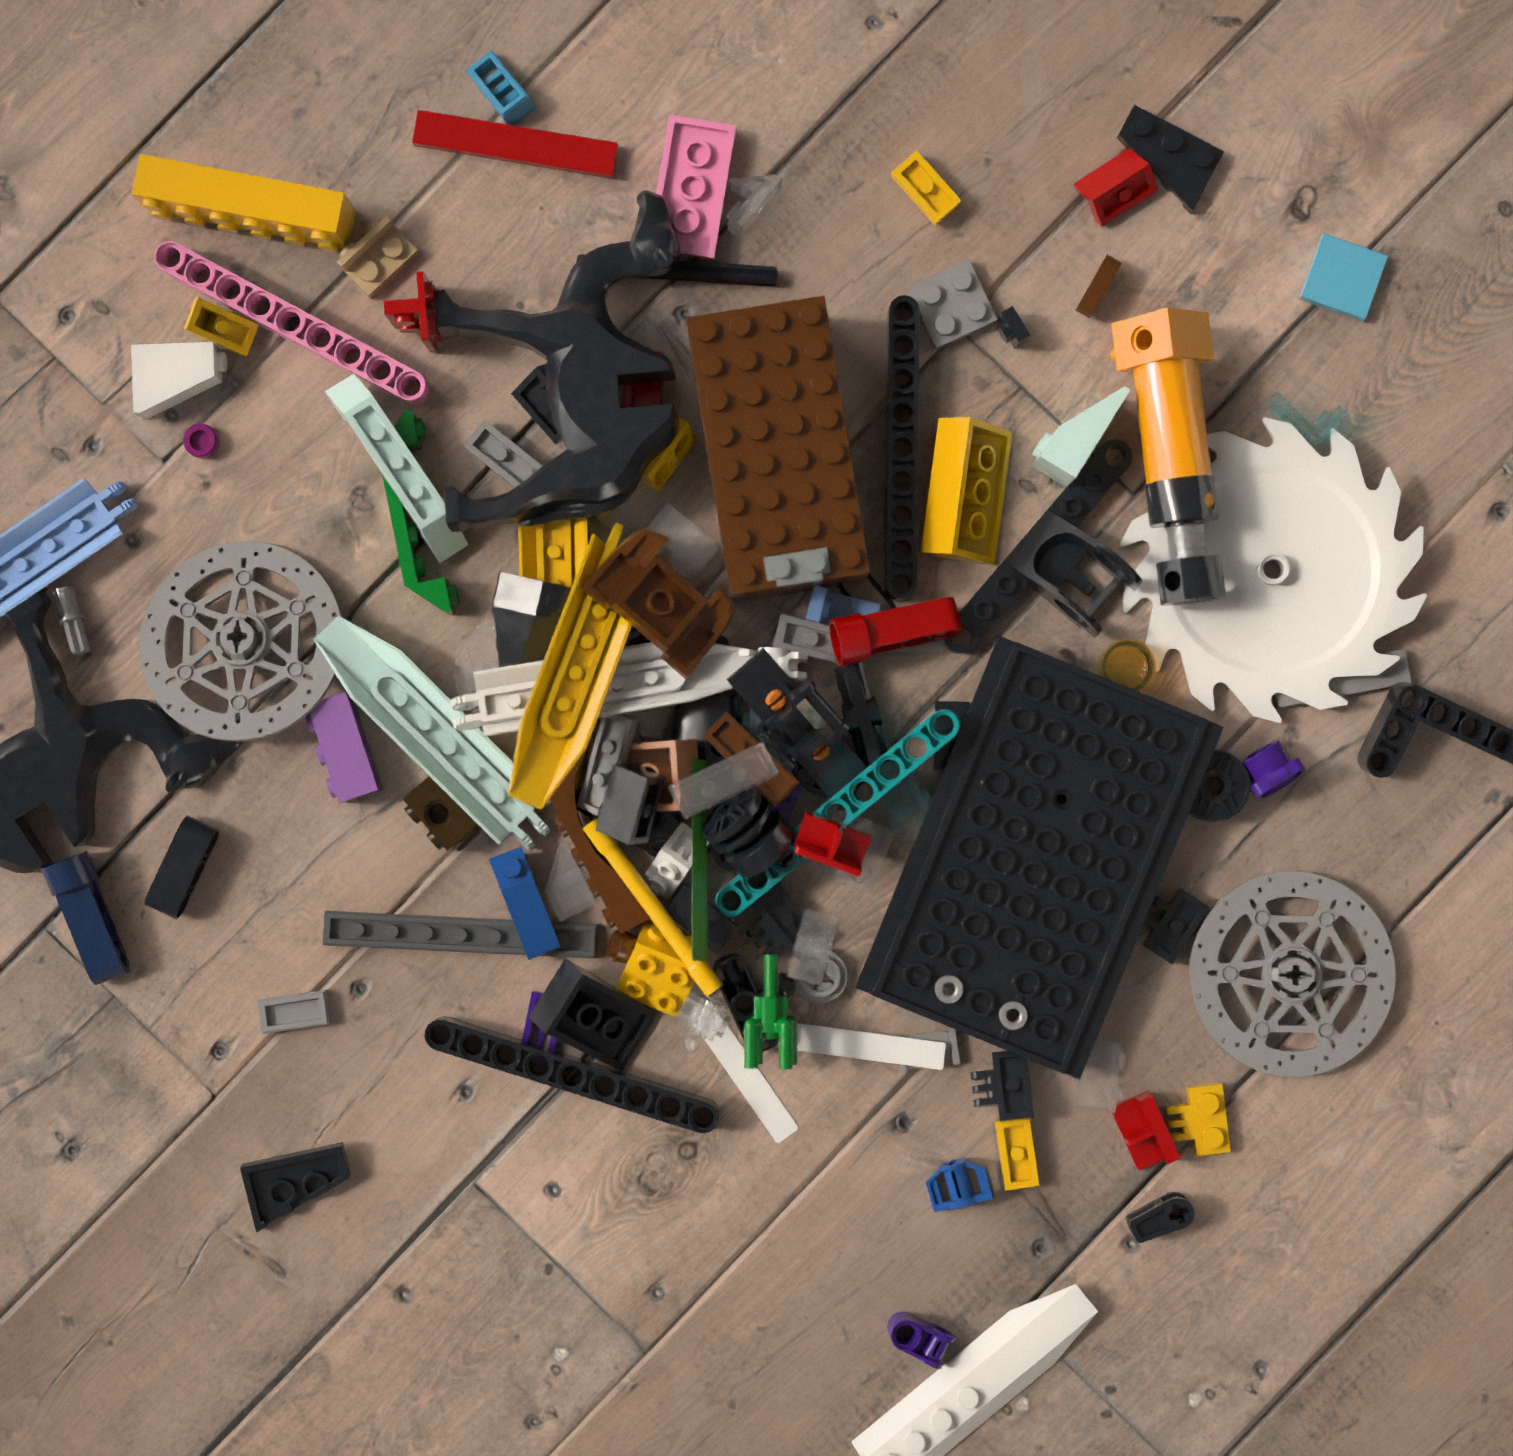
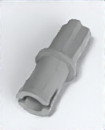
M65 586L54 590L52 593L60 616L58 624L59 626H64L70 651L73 655H81L90 651L83 625L86 616L81 613L75 587Z

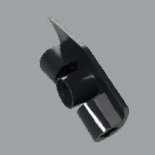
M715 694L693 702L675 705L671 741L697 739L698 759L707 761V803L725 799L734 791L747 786L746 779L723 756L714 755L711 750V744L702 736L726 711L740 723L743 700L741 697Z

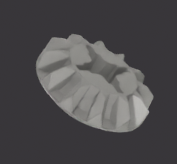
M817 948L805 952L795 963L793 970L796 990L804 999L813 1003L833 1001L843 992L847 983V969L843 960L833 951ZM827 962L825 974L834 982L821 981L815 990L812 989L814 977L806 969L819 970Z

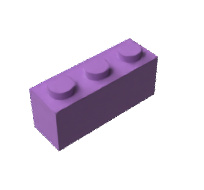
M347 692L322 699L305 716L310 732H316L320 744L316 746V753L321 765L327 766L330 778L326 779L332 798L337 797L339 803H345L384 790L355 702Z

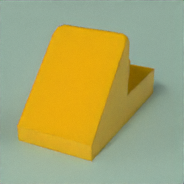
M196 297L184 330L201 341L214 342L241 356H247L259 325Z

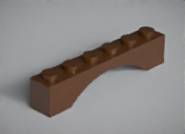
M578 759L546 802L547 807L554 805L559 815L555 819L556 825L563 837L570 836L575 846L570 851L578 867H586L591 877L586 882L594 898L601 896L606 906L602 910L606 922L610 928L616 926L619 933L622 934L651 918L609 861L596 849L595 845L583 831L584 826L579 816L575 796Z

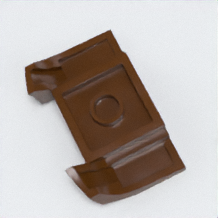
M642 528L629 535L603 561L583 584L581 589L606 611L612 607L663 652L660 658L687 679L726 630L736 609L723 584L708 599L698 592L656 555L670 538Z

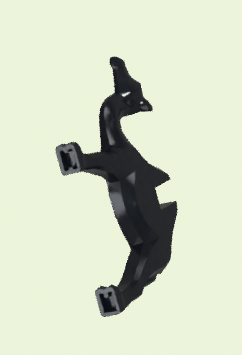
M647 190L638 194L636 201L639 205V212L631 240L598 247L579 258L567 277L557 306L552 311L528 314L507 309L476 310L459 306L453 302L445 290L434 292L436 327L442 337L455 335L487 337L532 350L547 360L546 393L548 406L554 424L567 449L538 469L523 483L511 491L495 497L472 500L462 495L454 486L445 487L446 525L451 532L518 523L521 526H537L569 519L603 517L627 502L637 489L644 471L650 462L666 449L676 437L679 429V413L675 404L620 408L619 385L674 381L677 379L672 363L665 355L649 349L619 332L609 316L606 303L608 290L615 282L625 278L655 277L665 274L675 267L681 258L678 238L671 224L666 203L661 195Z
M37 593L5 613L6 617L15 626L17 637L26 654L35 699L34 727L24 730L0 744V867L23 874L42 871V868L54 864L23 815L45 802L74 847L85 845L91 840L95 832L97 776L109 755L122 743L132 740L141 741L153 751L167 779L165 789L169 793L182 789L198 788L205 784L243 743V741L233 742L211 739L199 734L188 736L163 708L148 700L131 698L92 706L81 705L68 689L63 668L47 639L43 622L52 601L45 593Z

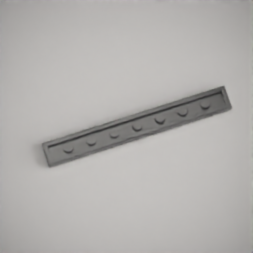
M326 910L324 913L323 945L526 955L514 922L511 919ZM551 922L561 948L541 956L597 958L598 924Z

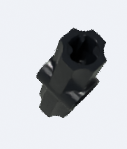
M863 662L834 669L843 701L841 705L843 716L850 723L848 733L852 734L858 758L868 767L885 754L887 748L880 727L882 726L879 708L875 696L871 695Z

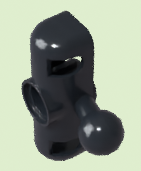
M730 953L714 962L713 971L716 974V970L719 967L722 970L725 979L721 981L723 985L719 988L744 1040V1024L754 1016V1003L748 1009H740L736 1006V1001L741 996H750L754 999L756 995H764V988L757 991L743 958L737 953ZM736 960L741 961L745 971H740ZM778 973V995L790 998L796 989L795 980L788 973ZM778 1039L764 1040L763 1052L775 1047Z

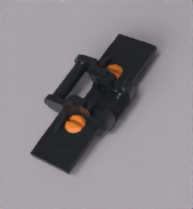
M764 648L726 679L762 720L756 727L757 737L764 744L768 743L780 756V763L788 771L794 768L793 762L796 759L829 798L833 797L867 768L841 738L850 728V723L846 719H841L815 689L816 684L814 681L807 679L797 687ZM804 699L809 702L827 723L820 731H817L797 708V705Z

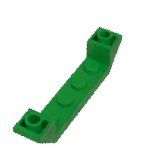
M412 410L404 411L394 428L410 451L423 449L421 439L426 438L423 419H417ZM382 474L404 586L448 615L456 614L454 605L459 604V596L455 584L450 585L449 580L445 577L422 582L421 577L426 576V570L422 556L417 557L414 544L419 543L416 524H410L408 511Z

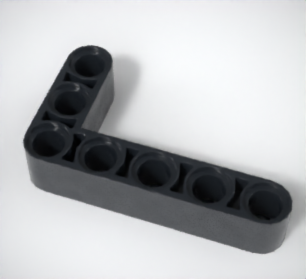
M1398 682L1389 690L1357 756L1358 764L1365 772L1379 778L1388 777L1397 768L1419 722H1422L1513 765V730L1420 686L1408 682ZM1412 690L1414 700L1411 705L1404 707L1402 697L1405 692ZM1442 704L1444 715L1440 720L1434 721L1433 710ZM1473 719L1475 724L1472 733L1465 735L1463 732L1464 724L1466 721ZM1397 721L1399 726L1397 734L1388 738L1386 733L1388 725ZM1503 733L1505 742L1501 748L1495 749L1494 740L1497 735ZM1382 752L1383 763L1377 768H1372V757L1376 753Z

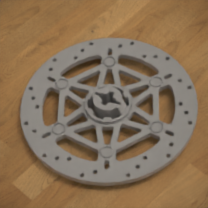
M250 541L231 542L206 549L192 556L172 571L157 589L148 605L141 627L139 642L140 661L145 681L150 692L163 710L176 722L199 735L222 741L242 742L262 739L280 733L309 714L325 696L335 679L336 674L317 645L310 665L299 661L301 618L313 613L318 635L337 616L342 617L338 602L331 588L319 572L306 560L287 549L268 543ZM244 560H246V567H245V568H243V561H244ZM257 569H264L283 576L298 587L300 595L292 600L278 595L254 581L255 571ZM226 570L234 571L233 581L196 603L187 599L189 592L207 578ZM242 590H246L249 608L247 611H237ZM259 592L279 603V606L258 613L255 593ZM232 593L227 614L207 609L208 605ZM315 597V600H313L310 603H307L310 599ZM175 601L179 603V606L175 607L171 605V602ZM288 613V616L273 629L269 628L266 623L268 619ZM199 615L218 620V623L214 630L210 631L197 620V617ZM179 617L184 620L183 658L181 664L170 668L167 656L168 631L172 619ZM251 621L257 623L255 626L257 627L258 631L263 635V640L260 634L253 628ZM289 626H292L291 652L286 653L273 640ZM194 628H197L209 638L210 642L192 656V631ZM224 649H226L230 653L232 661L226 659L228 655L226 654ZM273 650L287 664L282 667L265 661V658ZM211 652L214 653L217 658L216 662L195 669V665ZM257 667L277 673L275 677L252 689ZM225 668L228 689L220 688L204 679V676ZM246 670L242 691L237 692L235 671ZM309 675L313 677V680L309 681L305 679V676ZM176 678L174 682L168 684L170 680ZM287 679L297 683L296 689L276 705L259 712L250 713L251 700ZM195 681L229 701L228 712L222 714L201 707L183 692V687ZM240 714V722L237 723V716Z
M1280 871L1252 878L1229 891L1214 905L1203 920L1196 934L1190 956L1189 982L1192 1000L1196 1012L1209 1035L1226 1053L1252 1069L1275 1076L1306 1077L1333 1070L1356 1057L1368 1046L1381 1029L1389 1013L1395 991L1396 969L1393 949L1388 934L1376 913L1358 894L1345 885L1325 876L1309 872ZM1283 897H1303L1317 901L1319 908L1313 916L1271 915L1266 907L1267 901ZM1250 899L1254 901L1256 905L1255 909L1252 908L1250 904ZM1335 900L1336 903L1334 907L1330 910V905ZM1246 914L1252 923L1250 930L1231 962L1220 963L1218 961V954L1227 933L1236 921ZM1339 916L1345 918L1357 933L1366 954L1367 962L1365 964L1353 963L1333 928ZM1280 922L1306 923L1307 926L1291 942L1279 928L1278 924ZM1267 926L1282 942L1280 946L1271 950L1265 933V927ZM1319 927L1320 933L1314 949L1310 950L1303 943ZM1255 936H1258L1265 957L1263 959L1242 962V958ZM1328 936L1341 956L1342 963L1320 959ZM1294 950L1298 951L1297 954L1301 955L1303 958L1309 959L1313 966L1311 967L1310 964L1303 959L1289 956L1287 952ZM1262 968L1261 980L1239 975L1240 970ZM1323 968L1344 971L1345 977L1323 981ZM1293 969L1305 973L1293 976L1292 979L1280 975V973H1287ZM1214 970L1217 971V974L1208 975V971ZM1375 972L1377 975L1376 977H1368V973ZM1271 981H1274L1276 985L1285 990L1297 992V996L1287 997V993L1280 989H1275ZM1220 983H1230L1249 1015L1251 1024L1245 1032H1242L1226 1013L1217 987ZM1243 984L1264 988L1265 991L1257 1011L1254 1010L1243 991ZM1354 985H1365L1367 988L1366 995L1359 1012L1348 1027L1341 1033H1338L1333 1026L1335 1017ZM1342 986L1338 997L1329 1012H1327L1320 990ZM1274 997L1281 1002V1005L1266 1021L1264 1016L1270 999ZM1311 998L1314 999L1320 1016L1318 1021L1303 1006V1003ZM1291 1006H1294L1305 1019L1306 1024L1278 1025V1021ZM1271 1032L1314 1033L1319 1044L1310 1049L1289 1051L1270 1048L1265 1045V1041ZM1253 1038H1255V1042L1253 1043L1252 1047H1249V1043ZM1330 1039H1332L1333 1043L1335 1044L1334 1048H1332L1329 1044Z

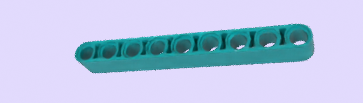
M949 709L934 712L813 812V814L834 821L829 813L830 807L836 803L841 804L845 807L847 816L843 822L837 823L848 826L959 733L961 721L958 715ZM941 715L949 716L954 722L953 731L948 735L940 734L935 728L936 719ZM914 737L922 738L927 744L926 753L921 757L914 756L909 751V742ZM892 759L899 764L900 773L897 778L890 779L883 774L882 765L886 760ZM865 781L872 786L873 796L870 800H861L857 796L856 786L859 782ZM801 823L794 828V837L788 847L794 855L793 863L791 865H783L777 860L764 870L767 875V884L764 887L756 886L751 878H742L738 874L717 893L715 902L719 912L729 917L742 913L808 859L794 852V840ZM728 891H735L740 895L741 905L739 908H732L727 904L725 896Z

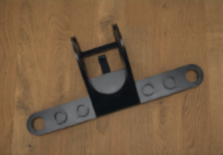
M1117 439L1104 443L1078 473L1077 477L1065 488L959 612L963 628L970 633V642L966 646H957L952 642L951 638L944 639L945 646L949 651L955 654L970 652L1027 585L1032 587L1079 628L1082 627L1094 638L1099 635L1102 627L1090 616L1120 581L1124 582L1133 591H1136L1143 581L1137 572L1118 554L1077 527L1130 466L1132 451L1127 443ZM1113 448L1122 451L1121 453L1124 455L1123 463L1119 466L1108 464L1105 458L1106 451ZM1085 554L1114 577L1086 611L1082 610L1057 588L1066 579L1088 597L1095 591L1096 587L1074 569Z

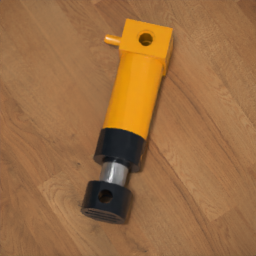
M1167 307L1112 323L1114 348L1110 352L1111 359L1116 362L1117 371L1133 372L1147 484L1145 485L1150 528H1164L1168 532L1167 541H1169L1170 560L1156 564L1161 606L1191 604L1226 598L1221 555L1206 554L1205 533H1203V524L1205 522L1219 519L1214 476L1211 473L1199 372L1200 363L1214 360L1209 312Z

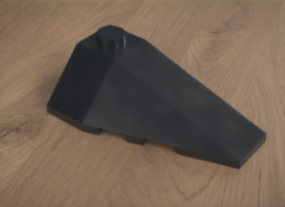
M499 572L492 601V615L495 619L496 629L495 646L496 650H498L499 668L544 660L571 587Z

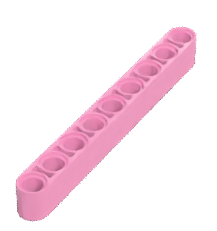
M167 241L156 248L154 259L157 266L172 279L350 374H355L357 378L408 405L420 406L428 400L430 387L420 373L176 242ZM180 254L179 263L174 267H168L167 262L170 256ZM203 270H210L209 279L204 283H197L198 274ZM236 285L240 286L239 295L234 299H227L229 288ZM264 301L270 302V310L266 314H256L257 306ZM293 317L300 318V326L295 331H286V324L289 319ZM322 333L330 334L331 339L327 346L316 347V339ZM350 350H360L361 355L357 362L352 364L345 362L346 354ZM379 366H390L391 371L387 378L383 380L375 378V372ZM411 381H418L421 385L420 391L414 396L405 395L406 385Z

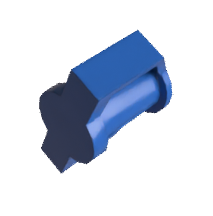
M966 1158L954 1159L941 1164L926 1181L934 1212L964 1208L977 1202L993 1199L995 1196L987 1166ZM966 1167L975 1169L981 1192H973ZM940 1172L944 1173L951 1199L943 1200L937 1180V1175Z

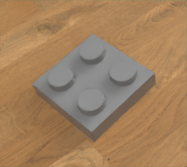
M970 259L907 287L909 296L914 298L919 304L920 319L934 350H938L997 322V317Z

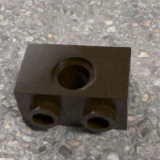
M430 776L403 798L408 805L404 808L406 813L416 824L421 821L430 831L426 834L427 837L439 850L443 847L447 851L453 850L479 827ZM437 804L445 805L449 812L447 820L442 824L437 823L432 817V810Z

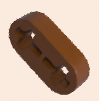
M1108 254L1106 255L1075 311L1089 319L1091 318L1122 262Z

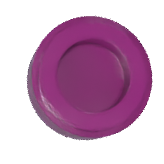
M199 423L192 425L186 430L183 444L187 452L199 459H207L218 451L220 438L213 428Z

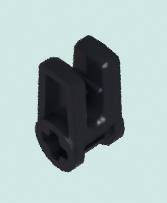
M1168 1192L1128 1214L1126 1221L1137 1242L1143 1243L1186 1228L1194 1219V1209L1181 1193ZM1174 1204H1178L1181 1207L1179 1209L1180 1215L1176 1217L1172 1214V1206Z

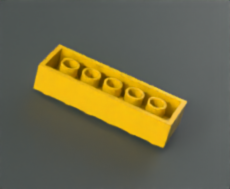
M145 154L139 155L132 195L142 204L141 206L151 212V216L157 219L171 221L172 216L184 218L185 223L197 227H204L205 223L218 225L217 228L219 230L229 233H238V229L251 231V235L266 240H270L272 235L283 237L285 242L297 246H304L305 242L318 244L317 247L328 252H338V248L344 249L350 244L356 209L344 192Z

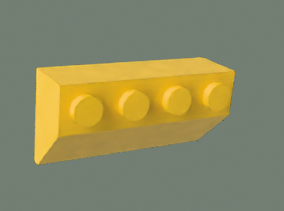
M972 417L939 418L920 553L942 559L995 565L1013 431Z

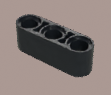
M187 815L180 823L147 893L144 905L177 920L189 902L217 842L220 830Z

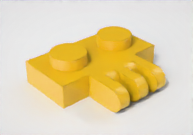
M1217 1082L1186 1086L1188 1103L1166 1106V1114L1180 1113L1181 1117L1167 1120L1168 1128L1182 1127V1132L1170 1133L1173 1142L1193 1140L1194 1154L1196 1156L1231 1152L1223 1084Z

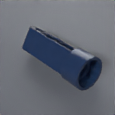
M88 851L42 868L41 870L51 895H55L92 983L98 985L129 973L130 964L97 884L96 879L99 877Z

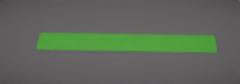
M695 758L692 759V960L707 961V840L701 835L702 826L707 819V761Z

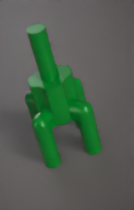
M764 954V995L754 996V1016L744 1024V1068L756 1069L758 1064H763V1039H779V1069H793V1065H797V1020L793 1016H788V996L778 995V954Z

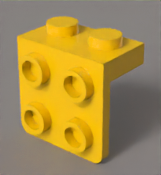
M647 920L643 922L633 952L616 988L644 1005L668 1015L677 1016L695 981L689 974L686 965L654 922ZM686 936V938L692 944V937Z

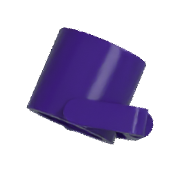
M1274 740L1264 745L1241 761L1249 773L1250 780L1254 784L1251 790L1258 801L1283 789L1305 772V767L1300 759L1295 758L1291 760L1279 740Z

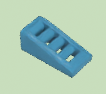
M493 50L465 70L506 124L516 125L534 111L535 105L529 95ZM496 66V71L483 81L480 79V77ZM503 77L505 78L492 90H489V88L492 87L495 83H497L500 79H502ZM513 88V91L509 93L507 96H505L502 100H497Z

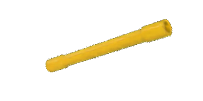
M598 818L585 826L583 831L598 851L612 865L686 965L689 974L706 997L721 987L723 983L706 961L692 960V944L618 846L617 840L596 831Z

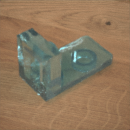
M1274 392L1265 400L1272 417L1279 421L1291 423L1313 448L1321 444L1349 416L1340 405L1332 411L1325 408L1311 422L1315 426L1313 427L1279 392Z

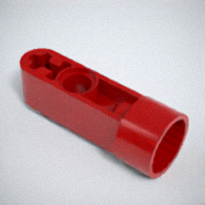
M954 597L939 598L867 615L855 613L829 620L831 645L840 666L870 660L872 655L948 639L964 631Z

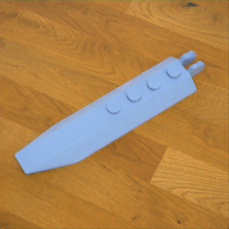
M82 478L0 535V618L6 612L37 594L123 535L117 520L135 510L139 506L134 498L128 499L111 511L105 504L126 490L127 487L123 481H117L98 493L85 478Z

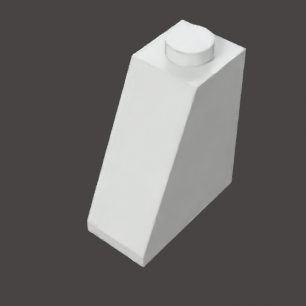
M214 342L131 345L133 413L142 419L151 418L221 383L222 372L227 371L225 352H221V348Z

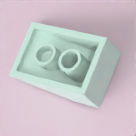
M1125 386L1060 425L1053 434L1046 432L1031 454L1036 457L1032 467L1067 487L1077 477L1130 389Z

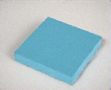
M1324 233L1320 238L1299 299L1363 322L1367 317L1388 256Z

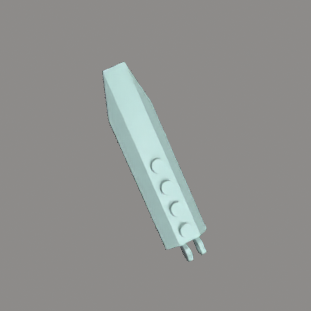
M337 616L313 639L350 698L498 845L509 833H512L527 850L531 851L535 847L532 838L518 827L525 818H527L538 833L546 836L550 832L549 827L533 812L536 807L508 796L513 762L488 737H484V733L479 728L466 731L455 730L453 720L466 715L462 711L452 710L450 699L400 649L340 616Z

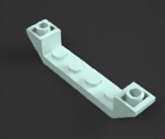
M352 374L325 391L342 419L348 422L420 529L422 538L438 562L445 561L468 546L462 532H451L446 525L444 501L373 395L356 375Z

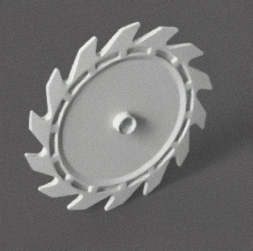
M1264 417L1262 422L1273 439V443L1269 447H1263L1227 431L1207 434L1208 448L1216 454V460L1210 463L1212 476H1214L1219 519L1205 522L1203 524V533H1205L1206 554L1221 555L1226 598L1191 604L1161 606L1156 564L1170 560L1169 541H1167L1168 532L1164 528H1150L1148 512L1131 521L1119 546L1124 547L1139 541H1144L1149 545L1148 554L1135 570L1143 583L1136 591H1133L1126 584L1123 585V613L1126 614L1141 599H1148L1152 603L1144 648L1150 656L1155 672L1160 671L1166 652L1169 649H1175L1180 654L1190 694L1210 711L1215 710L1213 687L1217 683H1223L1253 717L1281 723L1282 719L1271 702V698L1275 693H1281L1318 710L1348 705L1347 700L1330 690L1328 684L1331 678L1378 676L1400 660V657L1396 655L1377 653L1373 648V644L1378 638L1414 621L1427 597L1424 593L1402 600L1397 595V588L1423 555L1424 527L1419 526L1405 541L1395 539L1394 528L1401 490L1390 467L1385 468L1379 487L1376 490L1368 489L1364 482L1355 446L1334 428L1329 430L1331 453L1329 456L1323 457L1315 451L1291 423ZM1272 561L1279 565L1281 572L1277 579H1270L1264 574L1263 567L1266 562Z

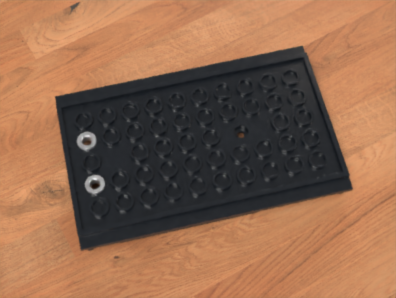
M998 636L855 988L1080 1080L1224 727L1021 643ZM1061 794L1066 796V802L1062 805L1057 802V797ZM947 982H951L955 986L954 992L950 995L942 992V986ZM1008 1010H1018L1019 1016L1015 1021L1007 1019L1006 1014Z

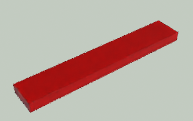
M424 110L417 111L412 144L417 147L613 179L618 152L617 142Z

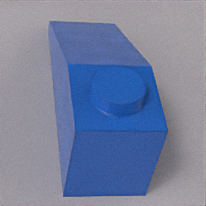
M522 847L490 858L489 861L528 960L561 948Z

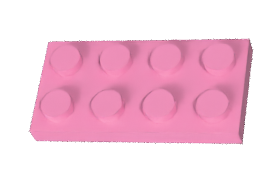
M669 114L656 194L661 195L666 203L669 218L680 245V256L708 261L715 260L736 135V125Z

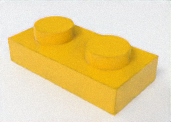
M917 150L891 172V177L935 226L961 204L962 200Z
M994 1120L1005 1191L1039 1186L1030 1120L1002 1123L1000 1120Z

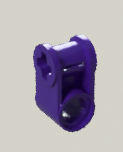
M904 1311L892 1315L887 1325L889 1336L896 1348L936 1369L942 1368L944 1364L942 1358L949 1344L954 1343L956 1340V1336L943 1327L928 1323ZM907 1324L913 1327L912 1333L905 1338L896 1336V1331L900 1326Z

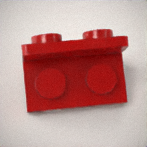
M417 271L418 298L383 301L384 315L394 328L400 329L402 333H416L420 331L421 341L430 353L437 352V343L442 342V336L436 327L434 292L438 291V288L434 287L433 280L430 281L424 271Z

